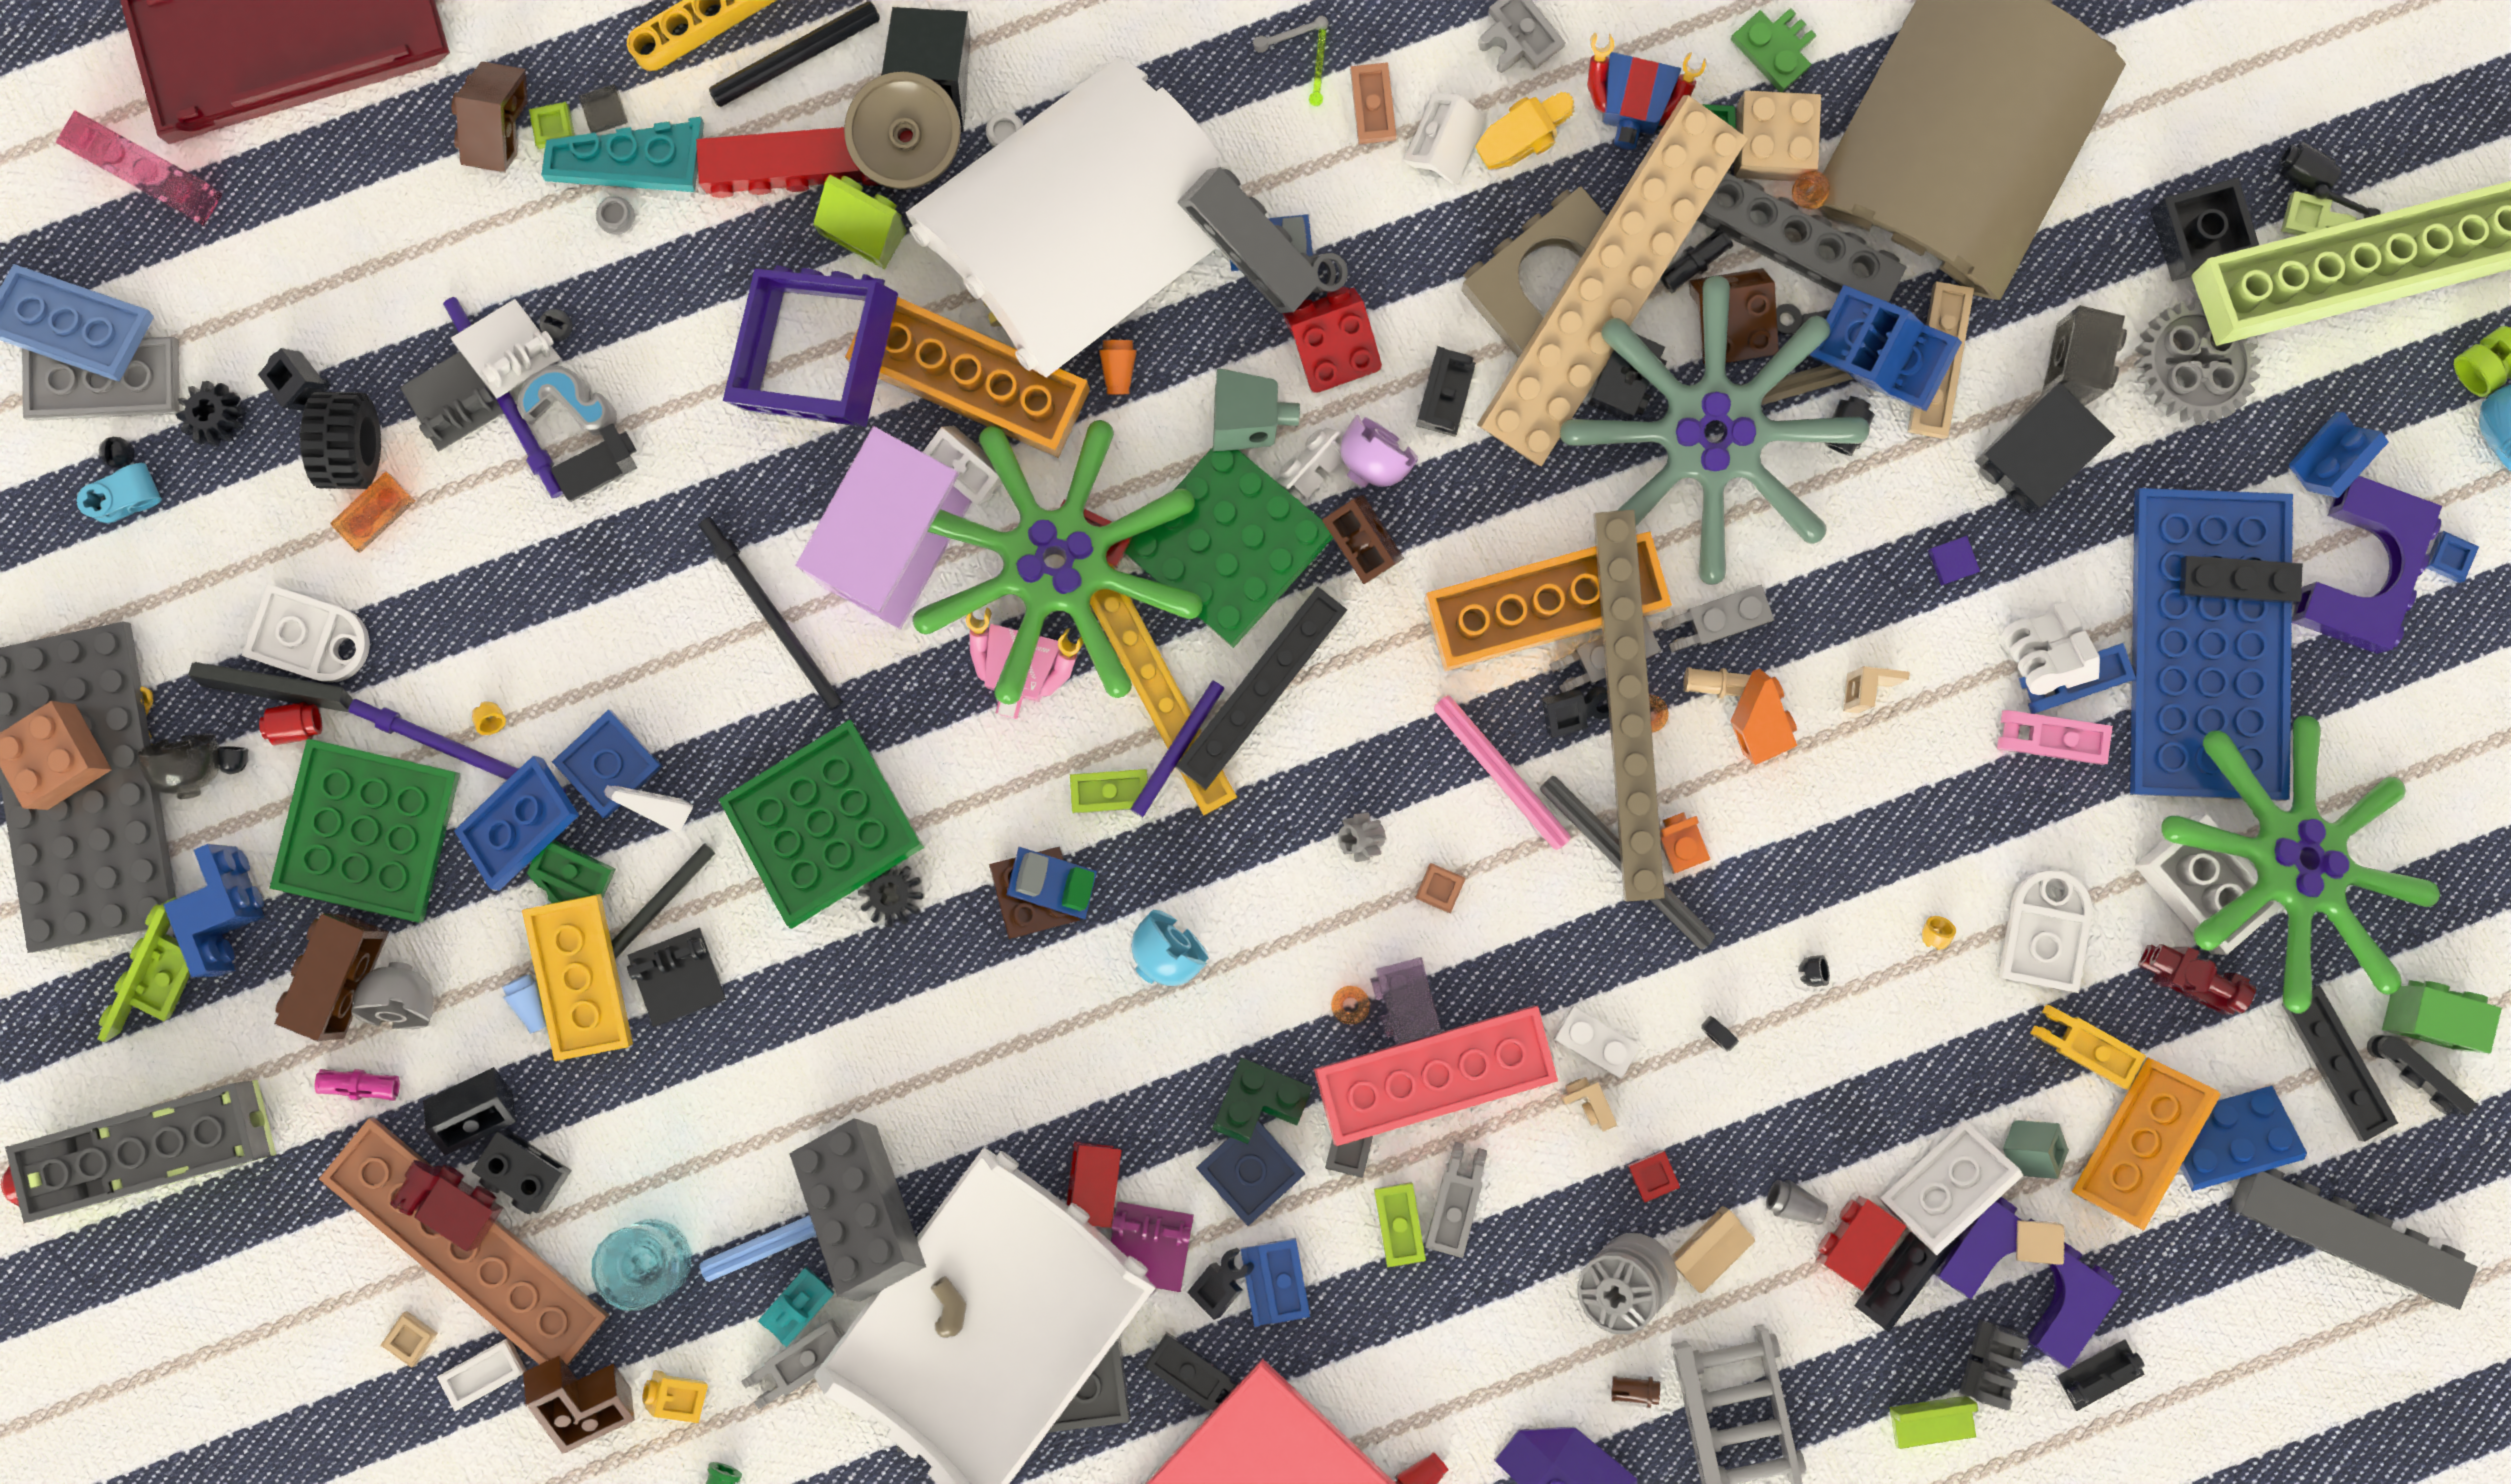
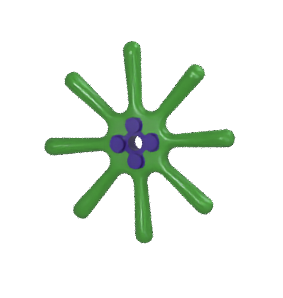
M1097 420L1089 425L1066 501L1059 509L1052 511L1045 510L1036 503L1004 431L997 426L986 427L979 435V442L1019 511V524L1012 531L1001 532L940 509L927 531L992 550L1001 556L1003 569L999 575L990 580L920 608L914 613L912 620L918 632L925 635L931 634L1005 595H1016L1025 603L1026 611L994 690L995 697L1003 704H1015L1021 698L1044 620L1047 615L1055 611H1064L1073 618L1108 695L1113 698H1121L1130 692L1132 687L1131 680L1091 611L1090 599L1098 590H1112L1186 619L1196 618L1202 611L1203 603L1197 594L1117 571L1107 563V551L1112 545L1189 513L1195 506V500L1190 491L1179 488L1106 526L1098 527L1089 524L1084 517V507L1114 436L1113 427L1106 421ZM1056 554L1062 556L1066 562L1059 568H1051L1045 564L1044 560L1048 556Z
M2307 715L2296 718L2293 723L2292 808L2289 811L2281 810L2273 803L2250 770L2232 739L2225 732L2211 731L2203 739V747L2206 753L2212 758L2220 771L2253 811V815L2258 819L2260 830L2256 837L2243 836L2181 816H2168L2164 819L2161 826L2163 837L2169 842L2244 857L2250 860L2257 870V883L2252 888L2195 928L2194 940L2200 948L2209 951L2215 949L2269 901H2277L2285 907L2289 919L2283 1004L2293 1013H2303L2311 1005V921L2316 912L2326 914L2328 919L2333 922L2339 934L2357 958L2360 966L2363 967L2379 992L2385 995L2393 994L2401 987L2402 980L2399 971L2370 937L2349 908L2345 895L2348 886L2354 885L2423 907L2435 905L2440 897L2437 885L2430 880L2363 867L2351 859L2347 849L2349 837L2401 801L2406 795V788L2399 778L2386 777L2334 823L2325 821L2320 816L2316 806L2317 765L2321 727L2314 717Z

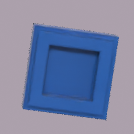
M2439 532L2430 551L2426 569L2458 583L2464 582L2479 546L2448 532Z

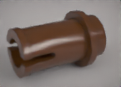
M1613 1376L1611 1402L1646 1404V1408H1651V1404L1659 1405L1660 1381H1654L1652 1376H1648V1380Z

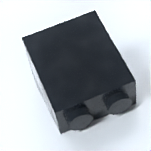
M892 7L881 74L882 76L893 72H912L936 82L953 101L959 115L961 132H964L971 40L968 11Z
M2059 382L2040 395L1975 462L1980 466L1979 471L1988 482L1994 485L1998 483L2008 493L2007 499L2016 509L2031 514L2041 508L2116 436Z

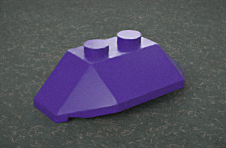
M1576 1427L1518 1429L1494 1459L1518 1484H1637V1478Z

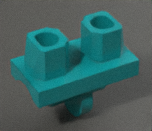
M805 1267L760 1317L758 1322L787 1347L835 1292L808 1267Z

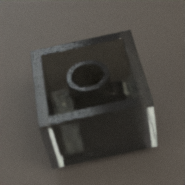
M2079 305L2057 322L2041 395L2060 382L2086 406L2109 391V389H2112L2119 372V367L2114 365L2117 351L2120 352L2127 337V329L2123 328L2125 316Z

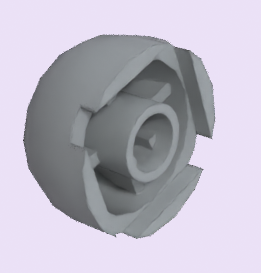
M390 962L388 967L377 968L369 972L359 982L353 996L351 1013L357 1019L376 1026H380V1021L385 1020L395 1022L393 1029L425 1028L428 1026L433 1013V993L429 982L419 973L412 971L413 967L410 964Z

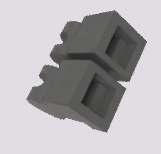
M1979 1319L1970 1353L1984 1358V1361L1982 1363L1968 1359L1959 1393L1973 1397L1978 1402L2010 1411L2013 1402L2011 1392L2013 1389H2016L2018 1380L2014 1379V1374L2005 1369L2010 1367L2022 1369L2023 1361L2021 1355L2024 1350H2027L2030 1339L2015 1329Z

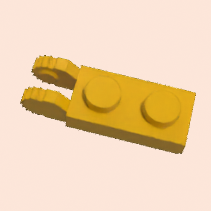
M2046 1004L2042 1013L2050 1020L2067 1026L2068 1029L2062 1039L2053 1035L2049 1030L2034 1026L2030 1034L2057 1048L2056 1051L2122 1089L2128 1090L2146 1055L2078 1017L2073 1018Z

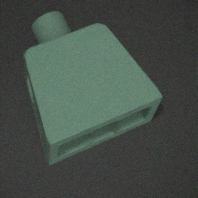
M1217 369L1214 399L1213 451L1270 447L1275 443L1277 425H1299L1300 403L1278 402V382L1276 380L1226 369Z

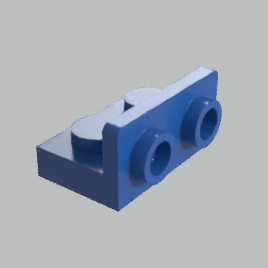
M2337 411L2289 463V468L2308 492L2339 498L2389 441L2382 431L2355 427L2344 412Z

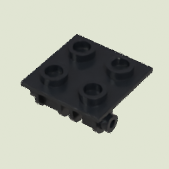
M700 927L627 955L631 964L627 966L628 974L631 980L636 979L653 1027L726 1000Z

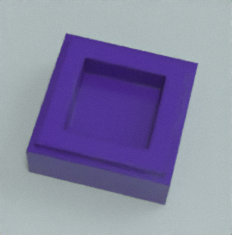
M1967 536L1928 550L1941 586L1980 572Z

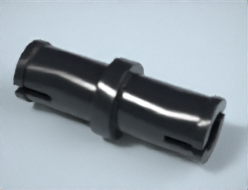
M1718 227L1715 232L1694 248L1692 246L1686 248L1683 251L1684 255L1664 271L1660 281L1667 290L1669 289L1671 293H1674L1676 289L1697 273L1700 275L1705 273L1711 262L1728 249L1733 248L1732 240L1722 228Z

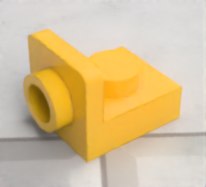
M654 1370L652 1379L647 1380L644 1385L642 1402L645 1404V1409L653 1417L699 1423L708 1384L701 1380L667 1376L663 1371Z

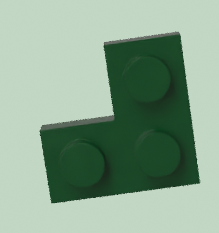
M1241 1057L1212 1130L1248 1144L1261 1111L1297 1126L1311 1093L1312 1086Z

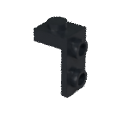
M613 423L600 429L599 431L605 441L551 469L569 502L637 469L631 457V454L637 452L626 431L619 434Z

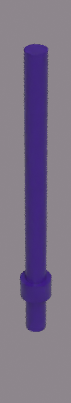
M451 297L443 302L459 333L472 325L457 297ZM507 392L496 400L528 456L526 462L533 474L539 475L552 499L563 495V492L551 471L554 462L547 450L541 449L527 422L521 417L510 392Z
M356 698L349 706V713L375 723V728L388 734L396 732L505 780H508L519 769L400 718V713L389 708L379 709Z

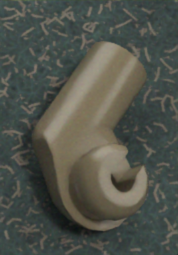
M944 1276L931 1286V1290L943 1304L942 1315L935 1322V1331L940 1337L948 1338L956 1336L963 1329L966 1302L947 1276Z

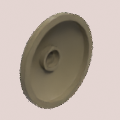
M893 72L873 79L856 94L846 114L844 135L852 160L868 178L885 187L912 189L937 179L950 166L958 151L961 125L953 101L940 85L920 74ZM909 130L913 132V137L909 142L900 141V135L903 131Z

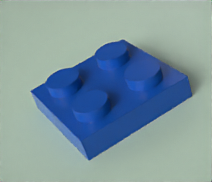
M609 709L552 761L601 817L606 819L621 806V804L605 795L604 790L607 785L638 790L663 767L617 715Z

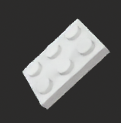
M1964 1120L1891 1187L1880 1200L1930 1250L1938 1255L2012 1187L2023 1174L2014 1163Z

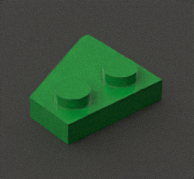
M553 840L532 860L527 874L539 888L545 890L551 903L601 894L603 900L616 868Z

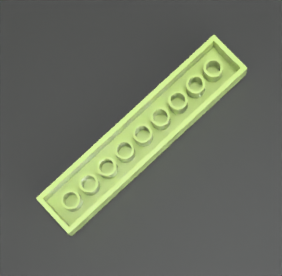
M2511 181L2208 258L2191 277L2216 346L2511 270Z

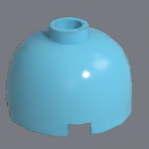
M1154 909L1141 921L1133 933L1131 949L1133 959L1138 965L1135 968L1136 972L1142 979L1151 984L1154 981L1166 986L1185 984L1195 977L1207 964L1208 954L1189 929H1186L1183 933L1173 926L1178 920L1161 910Z

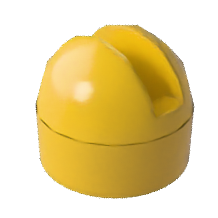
M484 701L472 711V722L479 734L491 735L497 733L506 724L503 711L496 703Z
M1931 916L1927 919L1922 929V940L1927 947L1932 945L1936 950L1944 949L1952 942L1956 934V928L1952 922L1944 917Z

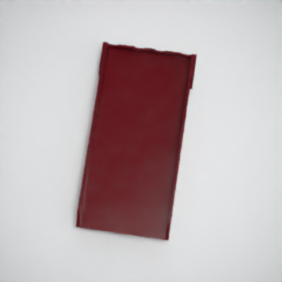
M120 0L157 136L168 144L432 67L450 53L435 0Z

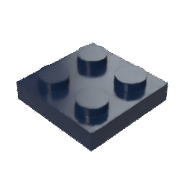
M1259 1120L1248 1144L1229 1137L1196 1167L1247 1226L1254 1222L1306 1174Z

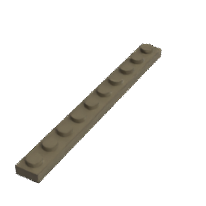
M1623 510L1593 513L1623 897L1626 902L1665 898L1635 511Z

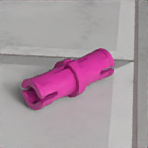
M319 1069V1073L316 1074L315 1092L317 1094L349 1096L351 1100L380 1098L395 1101L400 1089V1079L398 1076L373 1075L361 1069H354L353 1072Z

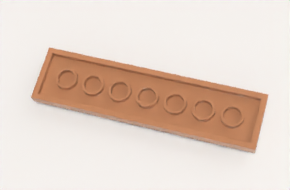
M374 1117L369 1118L320 1176L319 1180L539 1365L560 1355L565 1364L569 1366L610 1314L497 1220H495L479 1247L466 1252L414 1218L418 1210L414 1211L412 1216H408L399 1212L401 1206H398L397 1209L393 1208L390 1205V1201L394 1199L407 1179L405 1173L412 1162L418 1160L431 1167L433 1166Z

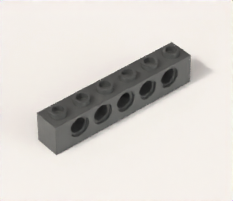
M1730 170L1727 171L1696 220L1713 230H1716L1718 227L1722 228L1734 241L1838 295L1843 285L1889 302L1907 266L1899 263L1900 259L1895 254L1885 250L1878 252L1865 245L1866 241L1862 237L1850 232L1844 234L1832 228V223L1826 218L1819 215L1809 216L1798 210V205L1784 197H1778L1777 199L1765 193V189L1757 182L1748 179L1742 181L1732 176ZM1719 193L1729 194L1734 200V205L1731 207L1722 206L1718 202L1716 195ZM1754 210L1762 211L1767 216L1768 223L1763 225L1755 223L1751 218L1750 212ZM1784 229H1796L1801 235V241L1792 242L1788 240ZM1818 246H1829L1834 251L1835 259L1826 260L1821 257ZM1852 264H1863L1868 269V277H1858L1853 272Z

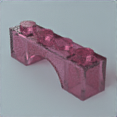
M76 110L73 111L55 142L78 158L123 180L203 227L223 195L205 181Z

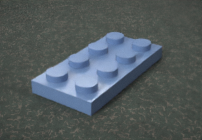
M16 264L12 265L0 287V341L119 382L154 319L153 314L148 309Z

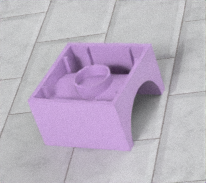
M873 426L795 566L821 587L901 630L951 541L950 538L927 532L940 509L964 518L972 501L953 486L959 476L956 470Z

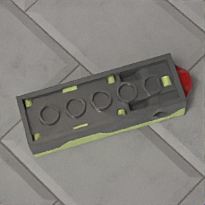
M258 1080L232 1083L6 1146L9 1166L1 1178V1190L9 1202L20 1207L23 1224L274 1156L276 1151Z

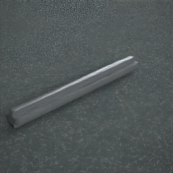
M1556 776L1549 777L1541 785L1540 791L1621 871L1619 839ZM1664 884L1665 898L1651 899L1650 901L1699 949L1706 948L1714 940L1715 934Z

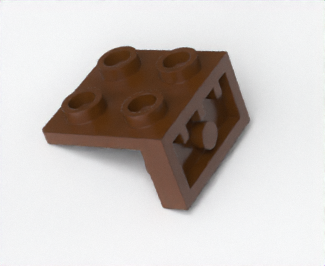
M1764 268L1718 275L1726 278L1730 285L1726 363L1775 355L1779 351L1774 280ZM1709 277L1689 280L1690 296L1697 304L1699 310L1701 351L1704 365L1703 284Z

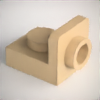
M1583 1077L1565 1086L1567 1092L1560 1095L1565 1105L1586 1097L1587 1102L1582 1104V1108L1591 1126L1598 1124L1599 1129L1603 1132L1618 1126L1599 1082L1596 1080L1588 1082L1587 1077Z

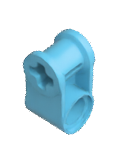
M136 463L123 467L112 475L83 487L77 496V506L86 516L109 524L135 512L149 509L157 505L162 499L145 463Z

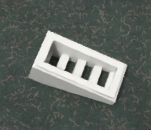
M607 785L604 790L605 795L611 800L675 832L681 831L693 808L692 804L681 798L614 785Z

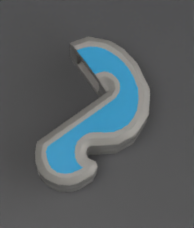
M563 366L543 368L530 376L518 393L517 409L521 417L530 424L534 423L553 406L556 400L592 435H601L600 429L612 423L615 426L617 421L616 410L609 400L597 392L593 394L591 399L589 387L584 380L575 372Z

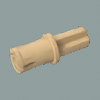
M1687 667L1684 674L1683 689L1684 692L1717 694V697L1723 699L1725 695L1741 697L1751 675L1727 673L1726 668H1721L1719 672Z

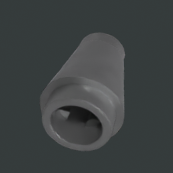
M1776 1180L1772 1184L1766 1199V1208L1773 1211L1774 1216L1820 1225L1828 1211L1827 1203L1822 1202L1790 1180L1784 1182Z

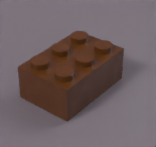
M320 914L319 919L316 918L308 929L306 938L309 942L304 954L300 955L293 964L291 976L294 978L289 990L285 991L277 1002L275 1012L278 1015L274 1024L317 1042L344 1039L354 1017L351 1011L357 985L365 975L373 971L389 931L347 914Z

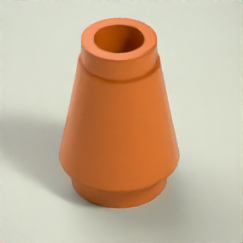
M1103 340V350H1099L1107 394L1129 395L1137 350H1133V340Z

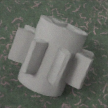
M1369 812L1354 814L1353 818L1343 819L1344 826L1339 831L1338 842L1344 855L1354 853L1355 862H1361L1382 854L1380 848L1385 843L1386 834L1380 820L1370 821Z

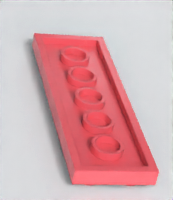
M1535 1005L1314 1069L1333 1143L1336 1146L1558 1082L1538 1006Z

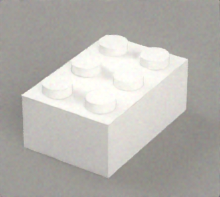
M2208 814L2191 816L2189 818L2219 828ZM2166 839L2135 865V868L2193 934L2199 924L2252 888L2258 879L2257 870L2244 857L2176 844ZM2277 901L2267 902L2215 949L2210 950V954H2229L2283 905Z

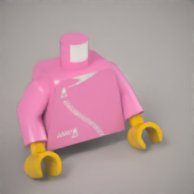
M986 608L983 620L976 619L973 616V612H971L966 617V624L970 629V655L977 677L985 681L986 688L995 690L1018 630L990 624L988 629L992 612L989 608ZM1069 628L1063 632L1058 640L1039 636L1021 698L1018 702L1011 705L998 701L995 713L1018 719L1023 698L1040 702L1042 696H1051L1070 678L1077 658V652L1084 644L1082 637L1080 636L1077 644L1071 643L1067 637L1070 631Z

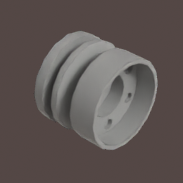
M1625 1233L1613 1238L1581 1271L1577 1284L1579 1303L1586 1316L1599 1328L1613 1334L1630 1335L1642 1330L1674 1295L1678 1281L1676 1264L1669 1251L1656 1239L1641 1233Z

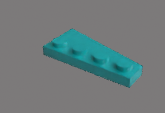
M702 116L688 118V122L671 125L670 121L654 123L652 128L632 130L631 127L616 129V133L597 136L596 133L546 140L541 176L546 182L695 192L698 174L696 139H702L704 121Z

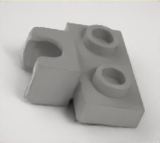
M1532 0L1496 1L1488 10L1496 24L1484 32L1478 40V47L1481 51H1487L1493 46H1499L1504 50V53L1498 59L1497 71L1499 73L1505 72L1518 62L1522 56L1536 70L1563 49L1566 43Z

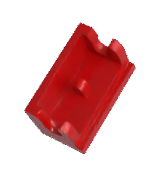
M1074 1141L1066 1205L1069 1206L1071 1203H1074L1090 1215L1087 1222L1092 1226L1112 1228L1121 1149L1113 1148V1146Z

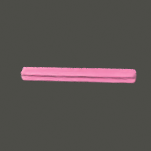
M1447 695L1434 706L1435 712L1552 848L1558 850L1568 843L1571 839L1570 834L1453 698Z

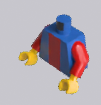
M1595 32L1590 38V45L1595 53L1590 58L1587 79L1590 96L1595 109L1602 112V122L1617 127L1614 144L1623 149H1635L1640 132L1654 134L1657 126H1664L1682 96L1692 95L1697 83L1694 78L1704 72L1707 64L1706 58H1704L1702 66L1694 70L1688 65L1692 52L1688 53L1682 65L1685 73L1680 75V67L1612 52L1614 40L1610 33L1607 46L1598 48L1595 46L1597 41V33Z

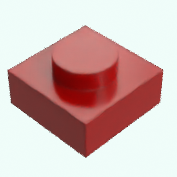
M1663 1150L1627 1165L1644 1203L1680 1188L1667 1155Z

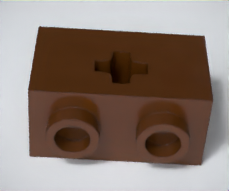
M1364 495L1352 499L1322 519L1363 585L1404 560L1403 555Z

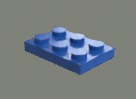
M533 755L462 822L454 832L489 889L500 891L564 831L579 814L544 759Z
M2271 1085L2217 1101L2180 1168L2191 1191H2196L2305 1160L2307 1151Z

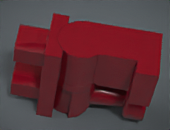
M2152 944L2146 946L2138 966L2155 974L2152 980L2153 983L2161 987H2170L2174 991L2225 1015H2234L2235 1011L2242 1014L2252 1003L2256 993V986L2249 983L2250 979L2237 973H2224L2223 977L2217 974L2215 963L2210 959H2196L2199 951L2189 946L2168 947L2164 944H2159L2157 947Z

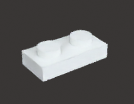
M1574 1006L1571 1007L1553 1040L1620 1079L1625 1075L1641 1045Z

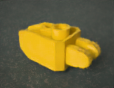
M1560 91V93H1556V96H1551L1542 103L1539 102L1537 97L1531 99L1525 97L1514 103L1509 108L1510 113L1489 126L1475 146L1488 170L1510 167L1534 152L1536 155H1539L1550 149L1556 143L1554 140L1557 137L1556 127L1566 122L1567 118L1570 119V116H1573V112H1575L1573 96H1570V93L1567 94L1566 91Z

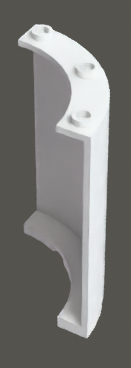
M1119 57L1115 58L905 212L913 225L909 229L916 242L922 247L927 246L964 278V284L974 298H981L1013 341L1017 348L1015 355L1021 365L1026 370L1030 371L1033 369L1045 377L1056 371L1218 247L1177 202L1207 170L1220 167L1216 159L1221 154L1194 119L1163 87L1155 91L1146 83L1148 80L1146 73Z
M986 1148L982 1149L917 1236L926 1267L874 1294L813 1375L824 1396L846 1407L865 1421L872 1415L890 1428L886 1436L911 1458H916L918 1454L922 1456L932 1467L927 1474L936 1484H1009L1155 1289V1286L1145 1276L1148 1269L1134 1257L1128 1256L1127 1258L1112 1242L1088 1223L1090 1215L1074 1203L1067 1206L1051 1192L1018 1170L1019 1164L1005 1152L1000 1151L998 1155H995ZM944 1276H947L966 1302L963 1329L956 1336L948 1338L940 1337L935 1331V1322L942 1315L943 1304L931 1290V1286Z

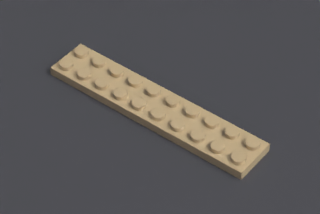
M1682 96L1479 420L1478 427L1534 464L1542 467L1560 438L1562 424L1566 420L1572 419L1614 350L1604 341L1601 333L1602 327L1608 320L1613 318L1622 319L1630 327L1746 143L1747 137L1691 96Z

